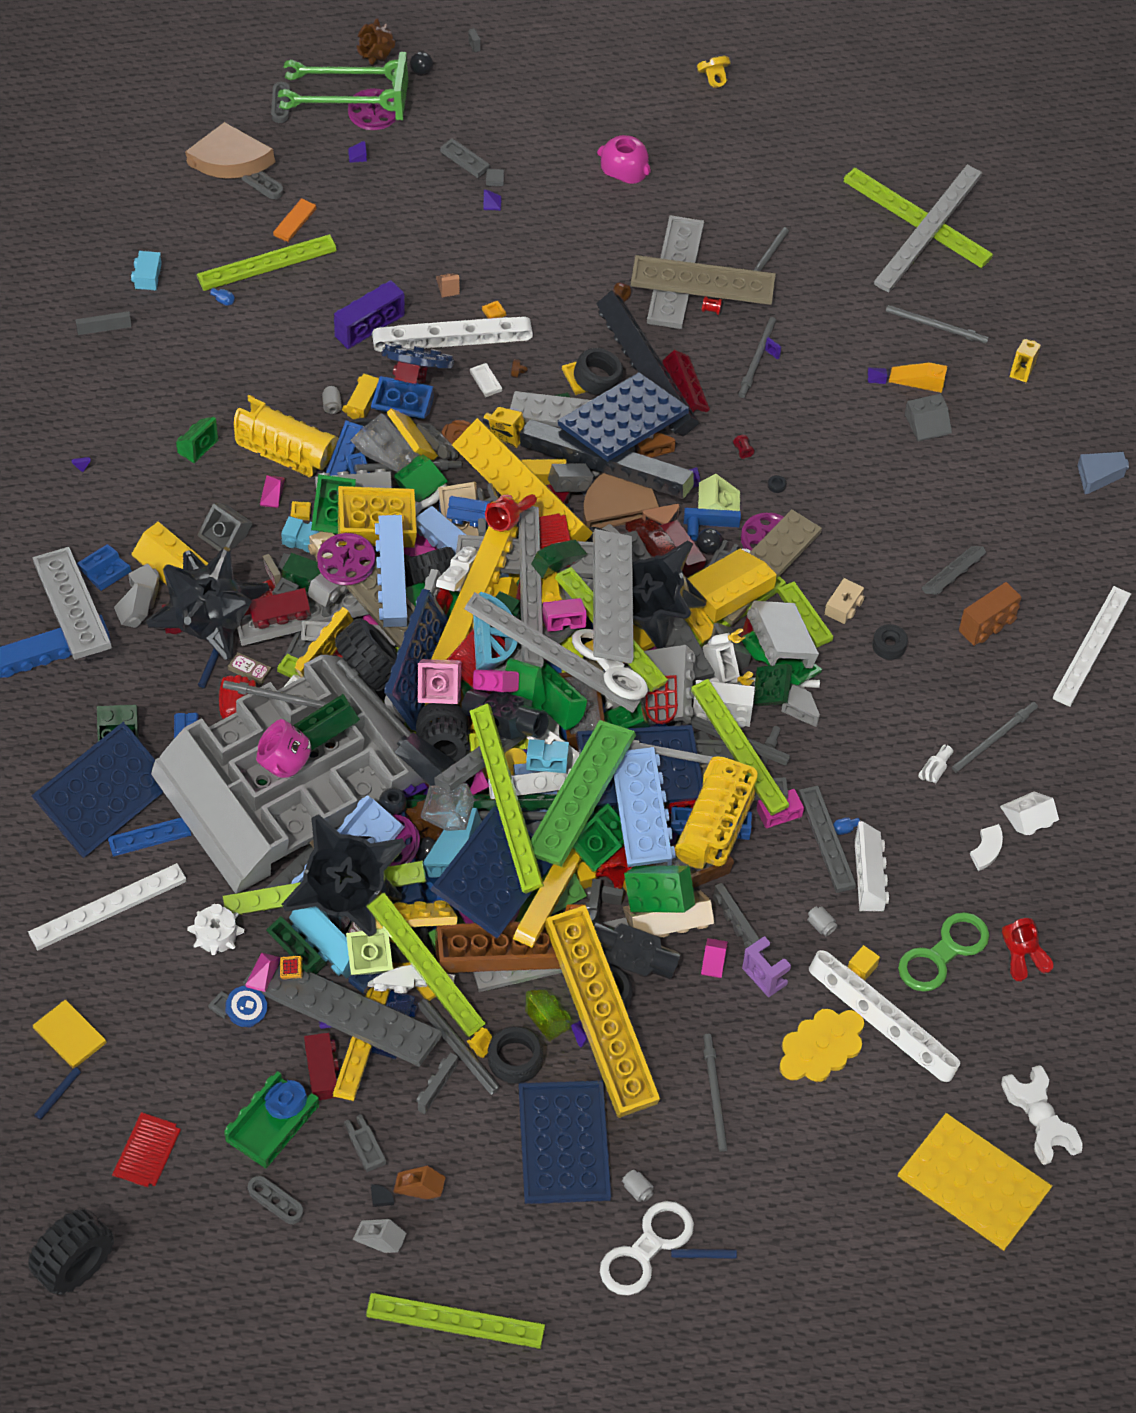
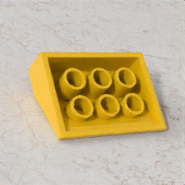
M339 486L338 534H357L367 539L372 546H376V540H379V535H375V523H379V516L402 515L403 547L414 548L417 534L414 489ZM339 541L338 545H346V542Z
M738 549L687 579L707 600L706 606L702 609L716 623L774 589L777 574L764 561L742 549Z

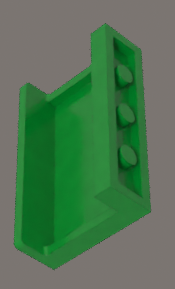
M279 1071L266 1080L263 1089L253 1095L251 1103L247 1107L244 1106L240 1110L238 1118L234 1122H230L225 1129L226 1142L265 1169L268 1168L319 1107L318 1097L311 1093L310 1096H307L304 1108L295 1116L287 1119L272 1117L265 1107V1096L277 1083H288L282 1079V1074Z

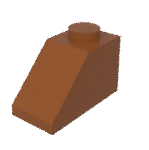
M656 432L653 438H646L634 447L636 453L653 458L674 452L675 439Z
M429 1166L399 1172L393 1192L422 1199L440 1197L443 1191L445 1176Z

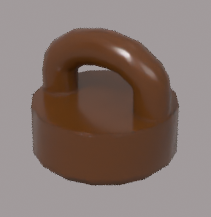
M620 282L614 285L613 291L620 295L624 302L627 301L631 294L630 286Z
M514 359L511 377L518 378V374L526 373L528 368L520 365V360Z

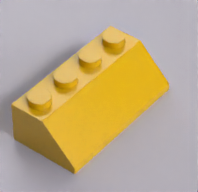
M159 522L143 533L131 554L143 566L148 563L152 569H156L160 580L166 585L163 572L164 566L170 564L183 569V553L185 551H192L205 566L209 564Z

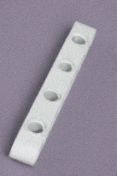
M527 317L379 327L372 332L374 349L382 352L385 344L391 343L401 344L404 348L414 349V346L435 348L527 341L533 336L531 321Z
M823 950L816 953L809 966V971L814 977L938 1079L944 1082L952 1080L960 1066V1061L955 1055L830 953Z

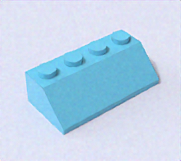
M317 907L293 910L289 917L293 924L291 927L299 935L302 933L306 937L304 940L312 948L315 947L319 951L318 954L325 962L329 961L332 964L331 969L338 976L342 974L345 978H348L351 975L347 937Z

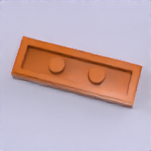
M301 198L274 230V236L289 242L314 213L316 205Z

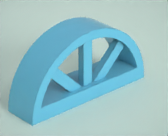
M484 592L478 594L512 615L510 610L499 599ZM473 615L476 670H492L501 665L513 653L517 646V641L496 628L490 627L488 623ZM491 635L505 637V648L503 649ZM491 646L500 657L492 658Z

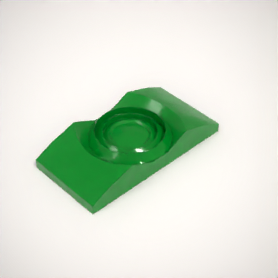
M752 631L744 635L745 639L742 640V643L755 660L765 662L770 666L756 633ZM778 658L775 664H789L792 666L790 683L795 685L804 683L822 671L815 663L813 668H805L801 659Z

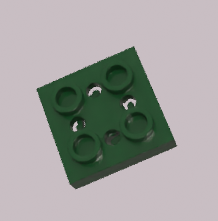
M789 664L757 667L753 704L763 706L788 703L792 666Z

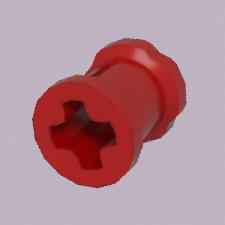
M705 296L702 312L711 311L719 315L722 299H709Z

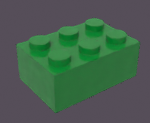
M634 866L624 873L630 912L685 913L695 905L690 866Z

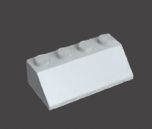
M859 821L855 837L859 911H884L885 904L889 903V893L885 892L888 879L887 874H884L883 869H886V857H882V852L885 850V841L881 840V832L863 821Z

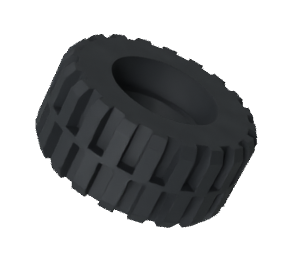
M362 618L355 619L336 636L335 645L343 659L352 669L355 668L360 674L359 677L377 692H385V685L389 681L391 668L397 659L396 649L373 625Z
M86 1209L74 1210L72 1213L64 1215L62 1219H58L37 1240L38 1243L31 1250L32 1254L28 1258L29 1270L50 1293L62 1295L83 1285V1282L89 1280L101 1268L102 1263L107 1260L108 1254L112 1251V1246L114 1245L112 1231L92 1211Z

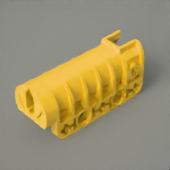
M248 395L251 412L238 408L234 417V433L238 445L255 453L259 452L261 453L260 455L288 468L290 466L292 470L308 477H312L317 469L322 471L332 458L339 440L338 437L328 432H321L314 426L310 427L303 421L299 422L292 416L282 414L279 410H272L264 402L255 399L252 395Z
M725 757L711 758L704 773L702 789L675 847V854L683 863L694 868L703 869L705 863L722 866L727 862L754 800V786L758 774L755 768ZM750 773L751 776L749 777L747 783H745V775ZM719 849H722L721 857L716 859L715 856L718 855Z

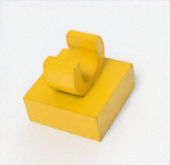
M481 1028L478 1032L474 1033L475 1036L471 1040H467V1043L477 1056L484 1058L488 1053V1046L492 1036L488 1029Z

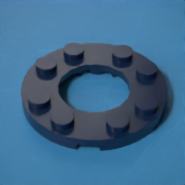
M396 343L385 344L382 348V356L387 355L389 359L404 363L437 368H453L454 365L453 356L448 354L441 355L442 351L431 349V352L424 351V347L404 348L401 344Z

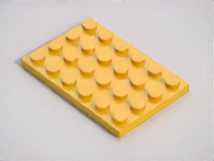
M947 1113L898 1173V1177L1004 1251L1052 1188V1185Z

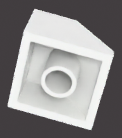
M1037 792L1029 793L1000 806L1015 830L1024 835L1034 834L1037 829L1050 827L1053 825V822L1059 820L1054 799Z

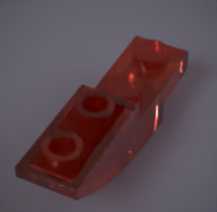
M642 518L625 522V529L629 532L637 531L642 542L646 544L648 553L653 557L656 555L662 556L676 548L669 535L653 519L645 521Z

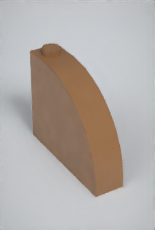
M225 122L185 151L187 163L190 167L204 174L219 178L249 176L263 171L275 163L272 148Z
M603 473L594 480L591 487L587 490L584 499L583 522L588 528L598 527L601 529L608 524L614 527L642 521L643 510L658 508L659 506L651 488Z

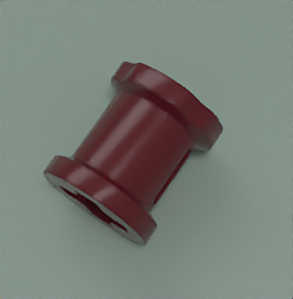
M739 435L733 440V445L737 447L738 455L741 459L751 457L755 452L748 442L749 438L747 435Z

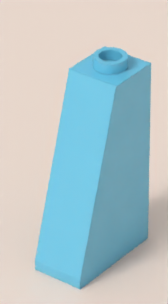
M459 808L456 810L424 860V868L428 877H440L480 825L482 820L477 808Z

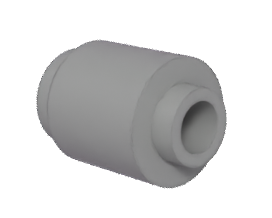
M334 386L326 387L322 393L323 409L327 413L335 414L342 408L340 392Z
M816 906L808 913V921L820 934H824L826 937L835 931L838 926L835 923L836 920L822 906L819 908Z
M631 1170L623 1178L624 1187L638 1202L642 1200L645 1202L652 1197L654 1187L640 1172Z

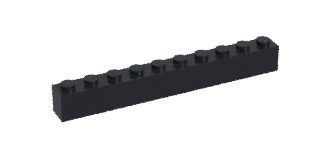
M611 290L596 303L600 309L598 313L603 319H606V326L610 331L614 332L615 335L613 337L622 345V352L631 359L629 361L631 366L637 369L638 373L689 407L688 414L669 425L675 434L679 433L685 436L700 424L699 420L621 296Z
M530 419L519 432L520 446L559 459H566V461L574 464H586L590 469L682 499L694 486L693 471L628 450L607 462L565 430Z

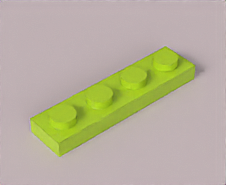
M795 582L778 588L777 593L784 603H795L816 648L833 641V635Z

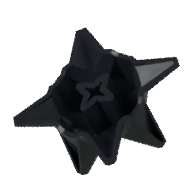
M688 540L662 556L656 555L654 558L639 559L632 562L633 623L642 627L657 649L666 648L670 617L688 618L691 615L689 608H704L706 606L707 600L682 572V568L693 546V543Z
M223 547L207 566L192 551H185L183 553V569L170 564L165 565L163 568L170 602L146 620L148 628H179L185 633L207 640L225 661L232 659L233 631L241 623L252 603L251 600L258 599L270 590L268 583L237 581L233 577L231 549L228 547Z
M318 814L311 818L314 850L309 856L303 874V881L284 900L282 906L285 912L318 907L341 932L346 929L352 920L369 937L377 933L376 918L367 908V905L382 893H385L391 902L401 901L403 895L385 876V870L406 847V844L402 838L375 842L374 837L340 834Z

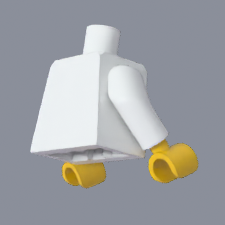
M737 629L731 635L730 633L715 635L708 641V644L703 646L705 658L715 672L714 676L722 683L739 684L741 682L742 685L749 686L754 681L750 679L753 676L752 672L748 671L743 676L739 675L733 643H731V640L734 643H739L745 639V637L741 638L738 635L743 629Z

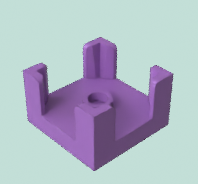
M764 936L745 949L742 969L766 996L770 997L787 985L788 981L780 977L790 970L791 965L786 959H782L772 967L764 958V954L760 952L770 945V942Z

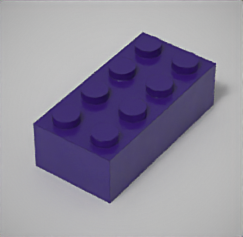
M390 280L385 284H381L375 290L366 293L358 300L351 302L348 306L339 309L334 313L335 337L347 349H350L370 337L374 329L387 327L405 316L404 292Z

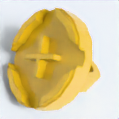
M721 56L712 58L708 63L706 61L699 63L697 69L699 73H707L708 81L712 87L719 88L726 83L724 67L731 63L729 57ZM715 75L720 77V83L715 81Z

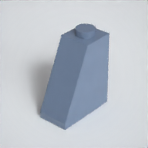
M1124 452L1080 455L1077 466L1084 494H1089L1124 477L1126 470L1129 468L1128 459H1125Z

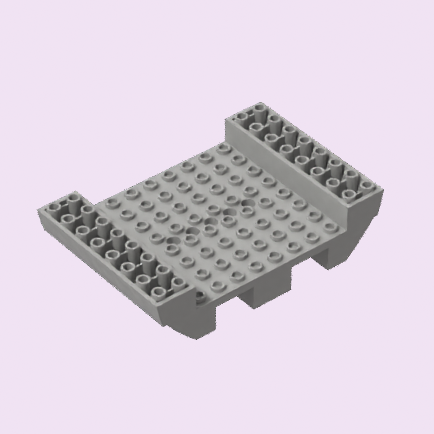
M320 655L304 664V676L279 690H276L271 682L260 687L328 703L344 693L360 718V721L313 749L312 751L317 752L318 756L315 758L308 757L304 767L294 776L288 778L277 777L256 761L259 740L267 728L277 720L284 719L294 725L318 710V708L253 694H247L237 699L236 713L210 727L206 725L202 718L184 727L154 762L151 775L235 894L270 876L271 863L313 841L312 817L319 814L333 828H336L344 823L345 817L356 809L358 802L367 795L379 802L380 795L387 788L395 787L404 793V790L411 784L413 787H416L424 782L427 787L430 786L394 753L399 747L397 743L403 735L354 682L349 681L346 673L337 665V662L342 657ZM367 684V686L376 694V692ZM332 742L335 744V747L327 748L325 744ZM260 779H264L268 783L266 785L261 786L258 785L256 782Z

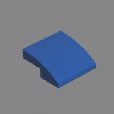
M108 544L77 563L79 569L100 591L132 572L130 566Z

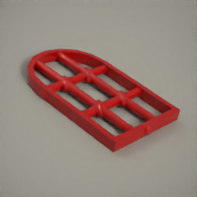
M676 675L665 676L667 679H674L675 690H669L667 681L665 690L659 691V689H656L646 694L645 709L647 716L656 724L669 723L677 714ZM668 693H675V705L668 703ZM653 694L655 706L648 707V695ZM658 694L665 695V706H659ZM669 708H675L673 715L669 718ZM658 709L666 710V720L658 721ZM648 710L655 711V719L649 715Z

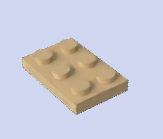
M476 482L438 487L441 514L444 517L447 515L450 496L478 500ZM463 521V525L454 524L466 535L479 536L478 527L469 526L470 522Z

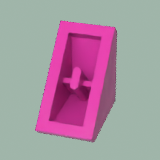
M707 938L701 975L722 977L727 941Z

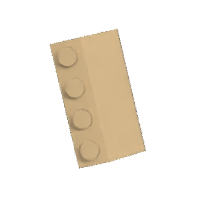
M701 890L694 892L695 905L685 913L630 912L629 906L623 907L629 926L658 937H666L672 932L685 933L690 928L695 927L703 929L707 928L709 924H714L711 900Z

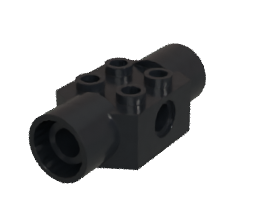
M470 689L463 698L462 712L471 717V710L488 703L491 707L499 736L512 740L524 735L541 738L548 729V713L533 708L532 700L507 692L497 691L489 694Z
M596 920L594 921L593 926L608 964L646 977L651 972L671 979L676 969L680 952L661 946L660 937L623 923H619L614 928Z

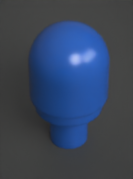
M212 288L210 292L223 305L229 306L234 303L235 297L233 293L225 289L217 290Z
M849 817L836 820L833 823L836 834L844 835L853 831V827L858 826L860 820L859 818L850 820Z

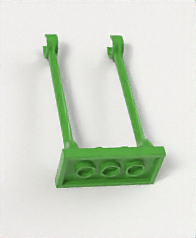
M400 52L399 60H391L384 67H306L294 60H287L284 63V68L293 67L297 70L295 73L286 72L285 78L289 80L300 78L307 73L385 74L389 80L393 81V89L383 91L379 97L300 96L293 91L283 89L279 91L278 97L287 96L291 101H281L279 107L282 109H290L300 103H380L384 109L395 111L396 120H403L408 87L406 52ZM394 98V102H390L387 99Z

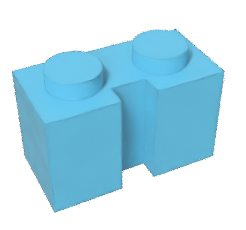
M139 251L138 258L134 260L135 271H132L131 281L134 282L135 289H157L158 276L162 265L160 252Z
M288 517L281 533L282 544L289 548L295 547L309 552V536L320 532L311 530L312 522L306 524L301 519Z
M529 739L526 770L566 773L569 742L553 741V744H545V740Z

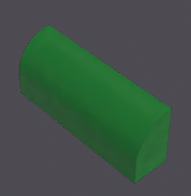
M545 662L541 668L546 702L541 705L542 709L564 730H568L582 719L587 699Z

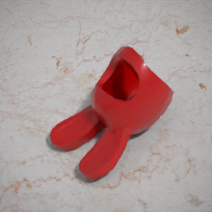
M531 494L517 503L511 495H502L496 501L487 504L485 510L486 521L496 531H508L518 523L521 513L536 503L537 498Z
M1022 918L1002 927L1004 941L1011 952L1010 973L1013 979L1023 981L1027 978L1025 954L1030 955L1040 972L1049 973L1053 970L1054 965L1051 958L1039 946L1038 930L1032 918Z

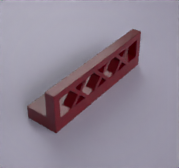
M673 350L662 360L665 368L692 411L694 412L698 409L708 412L710 408L690 357L677 350Z

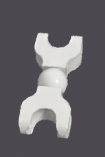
M1042 1066L1032 1067L1030 1074L1032 1082L1030 1084L1018 1082L1011 1074L1002 1077V1087L1008 1101L1015 1106L1023 1108L1026 1114H1028L1030 1122L1036 1126L1035 1132L1037 1137L1034 1151L1042 1164L1051 1163L1053 1158L1052 1147L1054 1145L1065 1147L1071 1155L1082 1152V1141L1075 1127L1060 1121L1058 1116L1055 1115L1054 1108L1047 1103L1048 1097L1046 1093L1049 1078Z

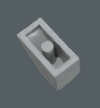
M147 563L129 573L128 576L131 587L136 583L151 586L152 593L149 609L151 610L154 607L158 593V579H160L157 570L152 569Z
M136 583L116 604L114 609L121 625L135 628L147 617L152 593L151 586Z
M792 685L789 690L788 703L782 704L781 712L817 727L820 714L811 692L802 687Z
M390 1219L361 1221L353 1240L384 1253L398 1252L403 1245V1240L407 1233Z

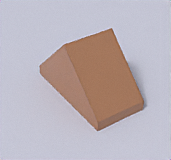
M452 273L436 276L442 297L459 294L458 274Z

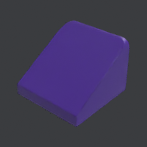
M365 141L348 148L349 162L367 161Z

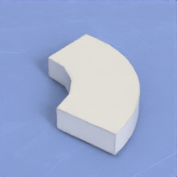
M999 824L982 829L980 831L981 844L970 853L978 871L991 865L1000 852L1003 837Z

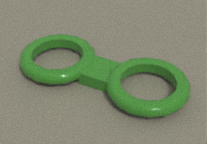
M965 912L955 913L948 917L942 924V940L931 949L923 947L913 948L900 959L898 970L904 983L914 990L923 992L932 991L940 987L946 979L947 963L958 954L964 956L975 955L981 952L988 944L989 931L983 920L974 914ZM957 922H969L977 927L981 938L977 944L965 947L953 941L949 930ZM916 957H926L934 961L939 973L930 982H920L910 976L907 964Z

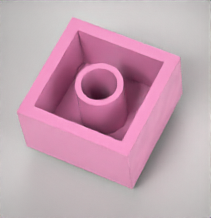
M422 659L418 663V702L458 704L461 700V661Z

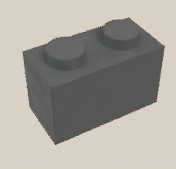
M552 464L548 476V481L555 492H587L593 480V474L586 464Z

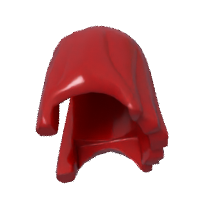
M241 675L223 677L219 689V711L222 719L236 713V700L245 696L239 694L238 691L223 688L224 680L235 683L245 682L249 683V686L256 687L254 680L249 681L248 677H242Z
M624 845L598 867V872L596 873L597 877L604 876L609 878L614 888L618 889L623 887L624 873L633 868L627 866Z

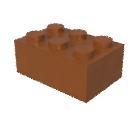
M1007 582L1003 583L964 609L959 632L974 646L979 642L984 643L991 634L999 633L1003 626L1006 624L1010 625L1017 619L1022 596Z

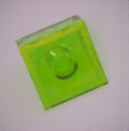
M529 990L526 992L525 1012L545 1038L550 1042L568 1031L571 1021L570 1016L558 1006L559 1003L555 996L550 995L547 990Z

